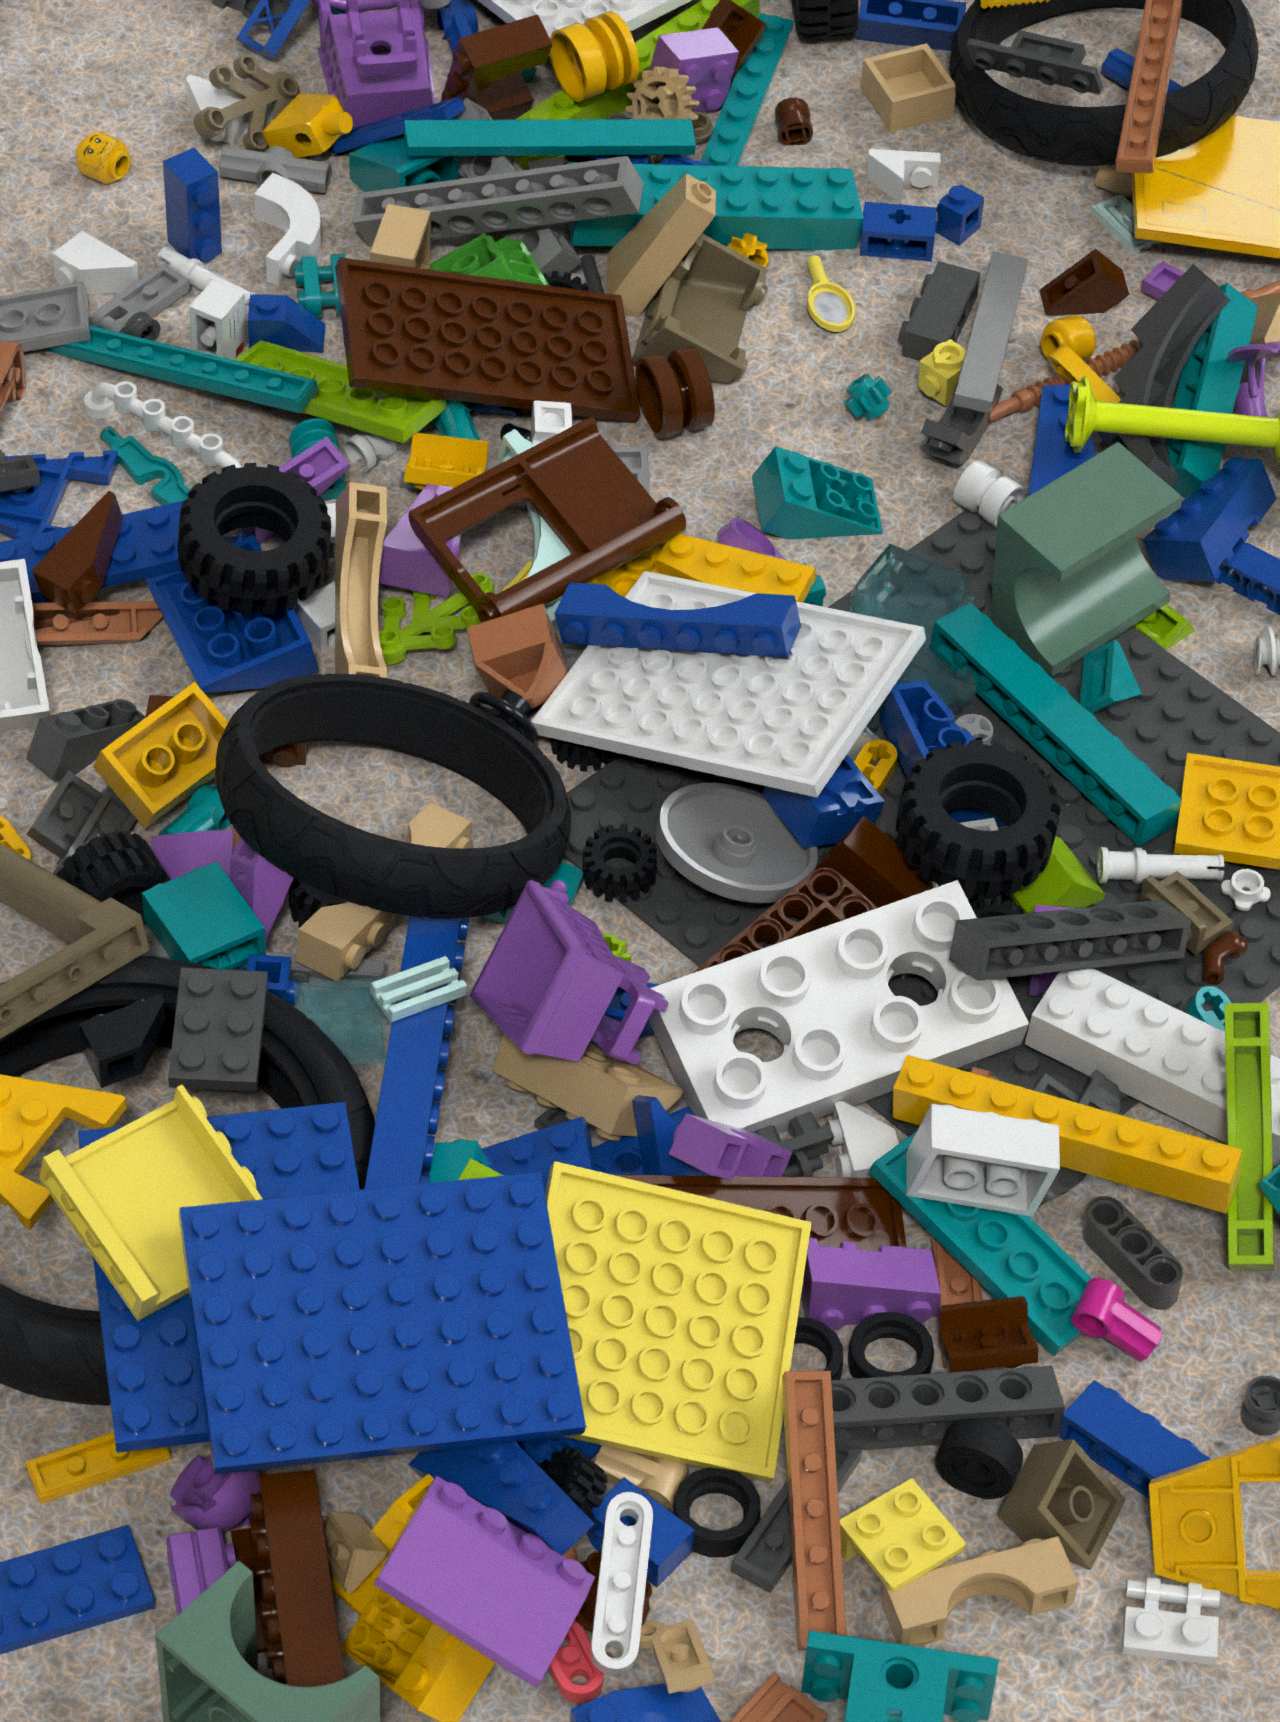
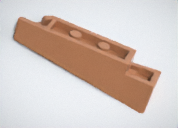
M155 601L89 602L77 614L72 613L55 602L32 603L37 645L140 642L163 617Z

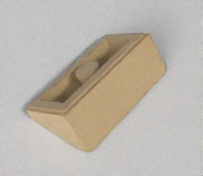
M328 1511L323 1530L329 1570L345 1592L353 1593L384 1559L387 1549L360 1515Z

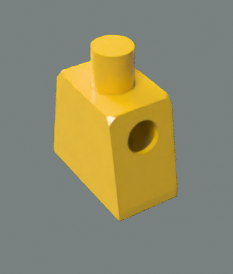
M302 93L298 94L262 133L269 147L281 146L291 151L295 158H302L325 152L342 134H347L352 130L353 120L349 113L343 111L337 97L334 95Z

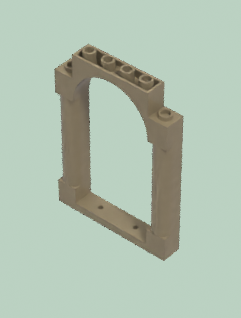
M0 843V902L71 943L0 985L1 1039L150 949L141 914L111 897L103 902L97 900Z

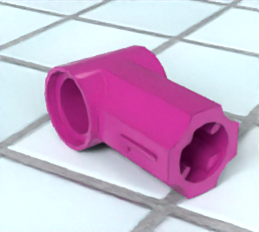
M1103 1278L1090 1279L1072 1315L1073 1325L1080 1332L1095 1338L1105 1337L1139 1362L1147 1359L1162 1338L1161 1328L1123 1301L1124 1293L1115 1283Z

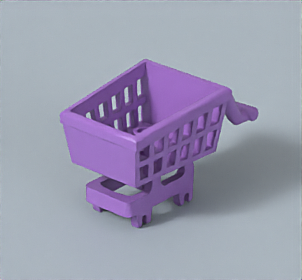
M313 0L315 4H318L321 47H318V56L328 93L337 97L343 111L351 115L353 120L352 128L436 103L428 38L426 39L424 12L419 0ZM397 7V10H385ZM331 8L346 11L347 14L332 15ZM388 53L387 55H383V56H381V55H375V54Z
M533 880L528 881L470 993V997L517 1047L526 1054L533 1055L535 1053L579 1062L590 1040H592L601 1047L605 1055L621 1062L626 1061L634 1065L638 1064L642 1055L637 1053L638 1049L634 1046L653 1009L665 1012L669 1005L663 994L646 986L650 976L645 968L613 955L596 923L567 905L569 897L566 893L567 885L563 881L554 880L549 888L542 887L540 883ZM618 987L624 989L631 997L630 1004L621 1023L604 1015Z

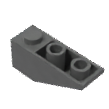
M116 699L102 704L90 705L85 708L42 717L39 719L26 759L52 780L62 778L68 770L76 775L93 763L101 750L145 719L146 716L140 713L133 703L124 699Z

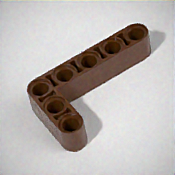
M827 867L818 868L799 882L693 973L766 948L759 945V941H768L774 945L878 907L836 870ZM825 891L832 895L825 897L820 896L817 892ZM797 916L803 920L795 922L789 920L787 917Z

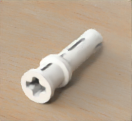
M1099 847L1096 863L1097 880L1099 884H1106L1108 880H1132L1133 884H1141L1150 875L1157 879H1165L1178 871L1186 879L1222 881L1224 876L1223 870L1207 869V867H1224V858L1222 854H1147L1146 850L1136 847L1132 852L1109 851L1107 847Z

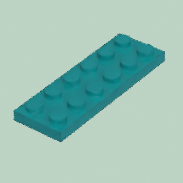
M916 1132L873 1162L869 1173L996 1299L1019 1296L1026 1298L1030 1330L1033 1336L1053 1356L1057 1355L1083 1334L1073 1325L1072 1315L1087 1282L1092 1278L1029 1216L906 1196V1151Z

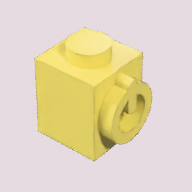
M951 339L938 344L934 351L920 360L917 388L942 405H948L957 386L967 350Z

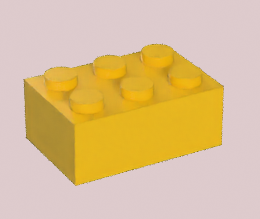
M193 682L101 750L93 767L146 829L194 793L199 787L215 777L217 747L228 721L201 688Z

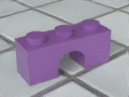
M686 1113L682 1123L679 1124L674 1132L673 1144L669 1155L709 1175L732 1180L733 1176L782 1177L792 1151L754 1132Z

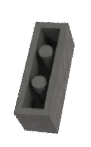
M938 261L933 274H926L921 289L922 296L921 298H914L910 310L911 319L910 321L904 320L899 331L898 342L903 343V357L920 361L934 351L938 344L949 339L956 343L978 297L980 272Z

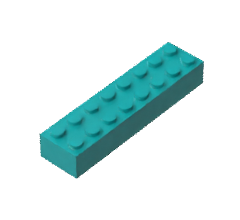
M633 164L643 181L639 213L567 222L571 246H615L686 173L699 181L706 182L711 188L716 190V214L702 233L726 247L731 242L732 237L743 239V235L749 233L757 236V241L766 243L768 245L766 249H855L864 218L852 169Z

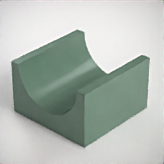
M1117 442L1000 513L997 518L990 619L992 623L1008 638L1013 639L1019 648L1036 663L1040 664L1052 677L1084 657V654L1100 647L1168 604L1171 592L1150 569L1140 550L1136 535L1181 508L1182 496L1123 445Z
M240 1561L236 1562L155 1635L163 1722H381L380 1676L366 1665L341 1681L317 1687H296L281 1684L268 1679L256 1671L258 1669L253 1572Z

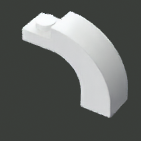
M272 173L254 193L255 219L275 226L285 233L283 238L266 256L267 282L280 286L288 276H295L294 264H301V256L316 255V261L318 260L321 251V220L319 208L315 200L303 187L292 180Z

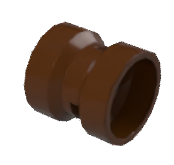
M792 97L784 99L777 104L775 120L780 142L783 145H806L813 137V127L810 121V108L807 102L803 99Z

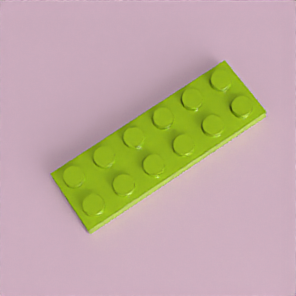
M263 340L258 341L235 359L236 361L317 380L318 392L302 410V414L313 415L326 419L331 423L349 426L360 432L388 438L393 442L405 443L414 433L420 431L447 408L446 399L350 387L346 365Z

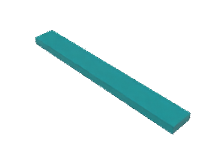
M691 119L404 120L403 127L407 156L694 155L696 149Z
M90 326L91 340L44 348L62 356L299 414L318 392L317 380L94 326Z

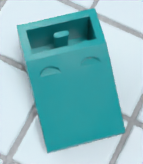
M775 446L752 475L761 531L785 539L876 535L883 533L872 478L866 477L861 473H854L836 467L831 463L821 462L803 456L798 452L788 451Z

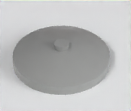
M698 783L680 788L664 801L655 825L656 840L662 854L680 874L707 891L737 901L750 903L777 902L813 872L817 865V846L804 849L761 793L737 785Z

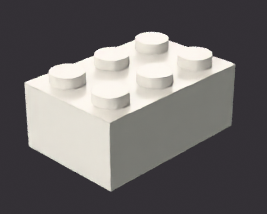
M931 1104L906 1151V1196L1033 1217L1060 1170L1059 1125L1042 1123L1035 1119L1024 1120L1001 1116L994 1112L960 1109L953 1105Z

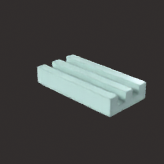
M1123 194L1092 206V214L1133 255L1139 253L1142 248L1145 250L1151 248V245L1154 243L1156 245L1163 243L1135 238L1133 204ZM1114 206H1118L1126 215L1122 216Z
M444 956L372 982L370 994L389 1021L394 1022L465 996L467 985L464 980H458L459 973L455 968H449L450 961ZM447 984V986L425 993L429 989ZM410 997L406 1001L391 1005V1003Z

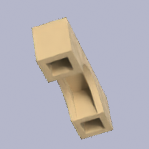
M1058 1536L1045 1540L1035 1538L1024 1542L1019 1547L1004 1551L989 1550L980 1554L977 1558L959 1563L954 1561L944 1562L895 1592H891L884 1584L881 1606L896 1643L921 1646L944 1639L949 1614L958 1604L966 1599L979 1595L1004 1597L1021 1606L1032 1616L1073 1605L1078 1580Z

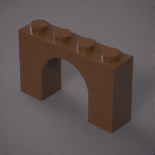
M538 14L459 38L440 102L455 97H461L462 101L465 98H469L486 109L492 120H515L531 110L534 99L520 71L547 63L553 45Z

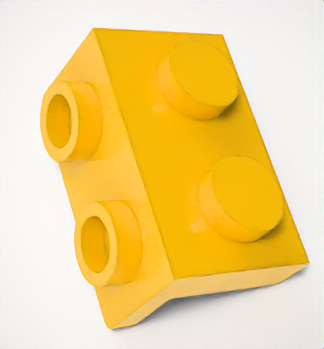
M414 433L412 436L411 457L405 466L404 482L414 483L413 486L418 489H424L428 483L455 488L487 471L489 443L482 440Z

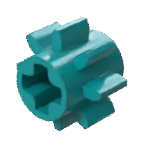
M868 373L864 374L846 388L850 397L844 403L856 418L863 414L868 421L872 420L890 406L886 397L892 391L880 376L873 380Z

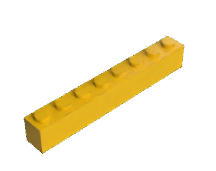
M906 1056L893 1087L894 1119L920 1126L930 1105L937 1104L953 1105L960 1109L978 1112H994L1001 1116L1024 1120L1035 1119L1042 1123L1059 1125L1061 1167L1225 1214L1228 1212L1239 1182L1242 1149L914 1056Z

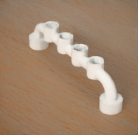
M125 381L116 385L109 382H100L84 397L85 412L92 418H106L115 409L122 414L133 413L143 419V425L147 430H161L172 437V444L175 447L181 449L190 448L200 454L201 462L207 466L218 465L224 468L235 464L236 468L242 467L235 458L223 451V440L219 435L210 433L202 437L194 433V422L191 418L179 416L173 420L166 416L163 401L149 399L142 402L137 399V388L131 382Z

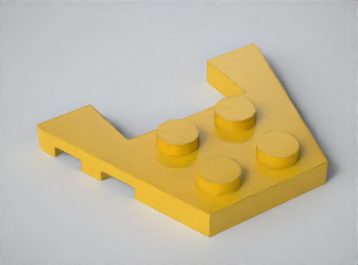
M0 1074V1203L4 1206L8 1205L18 1215V1220L26 1228L31 1230L52 1204L53 1197L46 1187L21 1176L22 1171L66 1117L91 1129L111 1128L127 1109L126 1097L120 1094Z
M1280 1436L1151 1479L1149 1483L1154 1573L1185 1584L1188 1582L1202 1583V1588L1220 1590L1221 1592L1239 1597V1601L1255 1606L1257 1603L1278 1609L1280 1613V1570H1247L1241 1482H1280Z

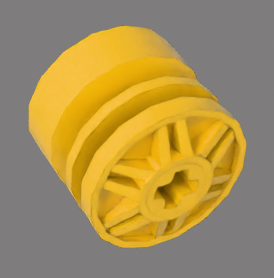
M608 11L597 17L594 16L586 19L584 24L577 22L555 30L551 34L550 40L553 44L550 51L551 63L562 89L572 100L580 102L602 94L605 88L613 90L621 85L624 86L636 81L639 75L637 47L629 28L617 13Z

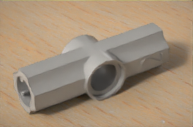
M224 146L221 153L219 176L256 182L260 187L272 173L294 181L307 191L327 193L332 175V164L295 158L291 151L281 146H272L265 153Z

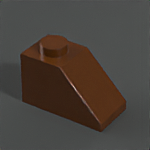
M1094 249L1041 288L1040 294L1045 314L1047 316L1105 313L1129 296V291L1123 270L1097 249Z

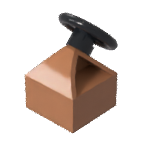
M543 603L467 627L475 666L489 692L474 693L469 699V704L499 718L524 735L518 727H520L525 733L526 739L535 745L538 741V733L527 715L531 708L547 701L569 672L564 648ZM481 704H486L493 708L491 710L489 708L482 706Z

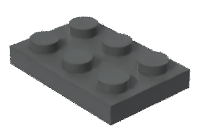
M181 968L168 1075L169 1087L176 1088L182 1084L185 1088L257 1092L268 972Z

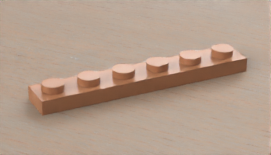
M785 1371L782 1375L797 1651H806L809 1630L846 1636L831 1371Z

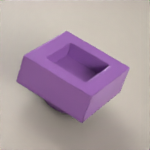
M1162 261L1142 280L1141 291L1159 300L1185 272Z

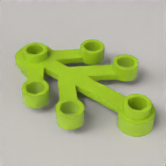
M471 574V577L485 594L488 592L495 594L493 581L486 574ZM412 590L415 600L412 622L400 629L401 619L407 614L404 600L401 597L385 599L381 604L385 618L384 630L379 633L385 664L392 665L403 661L407 656V650L451 648L457 642L456 629H467V627L481 623L477 611L461 591L430 610L431 601L436 595ZM465 605H468V607L461 611V615L449 616ZM424 632H431V635H420V634H421V633H424Z

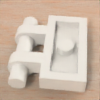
M1146 1577L1145 1581L1127 1579L1125 1598L1141 1599L1144 1601L1143 1608L1129 1606L1125 1608L1122 1654L1216 1665L1219 1617L1200 1615L1201 1607L1218 1609L1220 1590L1202 1588V1583L1188 1582L1187 1586L1163 1584L1160 1578ZM1159 1602L1185 1605V1613L1158 1610Z

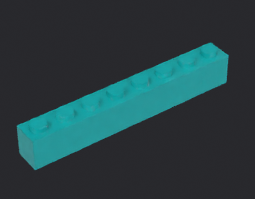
M970 602L934 622L930 649L1137 846L1140 847L1175 827L1182 799L1176 792L1160 780L1146 763L1140 761L1130 752L1118 737L1113 736L1100 724L1091 712L1085 710L1064 687L1055 682L1040 664L1034 662L1024 653L1013 639L1008 638L994 625L987 615L979 611Z

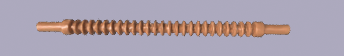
M1280 279L1257 290L1247 289L1240 293L1248 299L1280 293ZM1133 339L1129 344L1124 343L1120 348H1113L1112 352L1106 351L1104 355L1099 354L1095 359H1088L1086 364L1100 378L1102 375L1108 376L1110 371L1115 373L1118 368L1122 369L1139 351L1136 345L1140 340ZM1055 373L1052 378L1046 377L1043 382L1037 381L1035 386L1028 385L1026 389L1021 388L1013 392L1011 398L998 403L994 407L989 423L1016 411L1020 413L1029 411L1033 408V405L1038 407L1041 402L1043 386L1068 384Z

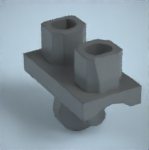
M811 1112L798 1115L790 1120L788 1128L793 1138L781 1141L775 1126L771 1125L754 1132L792 1151L782 1177H813V1171L823 1168L820 1156L829 1152L828 1141L834 1139L830 1126L821 1128Z

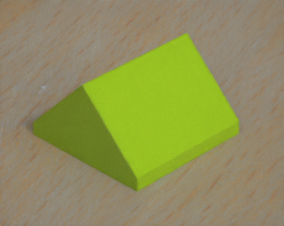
M1055 836L1052 852L1045 870L1039 873L1038 878L1029 886L1024 887L1021 885L1020 891L1009 896L1017 907L1020 906L1024 910V913H1033L1034 905L1084 908L1104 900L1105 893L1064 841Z

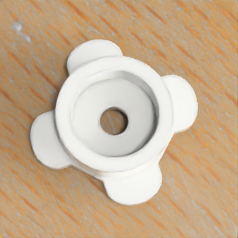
M1251 869L1236 871L1232 875L1231 880H1225L1221 885L1222 893L1229 895L1235 902V907L1242 911L1250 910L1251 906L1259 901H1268L1271 894L1269 888L1264 887L1263 877Z

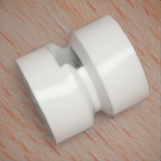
M977 460L962 473L954 489L953 498L957 504L972 513L979 512L984 521L997 528L998 515L1025 499L1026 489L1006 476L1001 477L1000 471L984 461Z

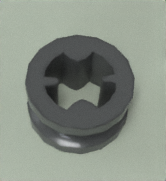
M137 312L127 321L123 334L155 341L160 333V324L157 320L150 318L147 313Z

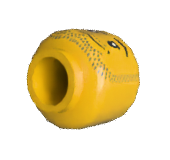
M103 132L89 134L79 142L76 148L79 171L86 177L103 184H112L123 178L130 168L131 158L126 144L120 139Z

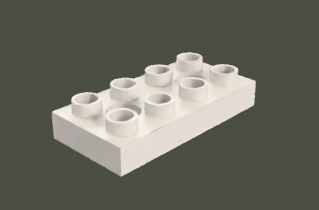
M959 881L947 883L650 988L663 994L669 1003L665 1012L654 1008L648 1020L679 1088L683 1089L682 1094L695 1116L751 1132L771 1125L775 1126L777 1132L780 1133L788 1130L790 1120L798 1115L811 1112L814 1118L818 1119L833 1113L834 1102L844 1101L854 1106L892 1092L907 1055L958 1068L1021 1045L1029 1022L1007 978L977 981L949 960L956 920L976 918ZM903 973L920 975L934 986L938 994L937 999L928 1005L919 1006L910 998L895 996L888 986L889 980ZM760 1028L774 1034L782 1043L784 1050L777 1059L762 1062L750 1053L739 1052L733 1044V1038L735 1034L742 1030Z

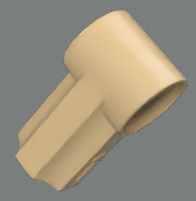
M603 1445L594 1462L604 1470V1474L607 1475V1482L616 1485L625 1477L669 1511L674 1506V1496L680 1483L689 1474L686 1464Z

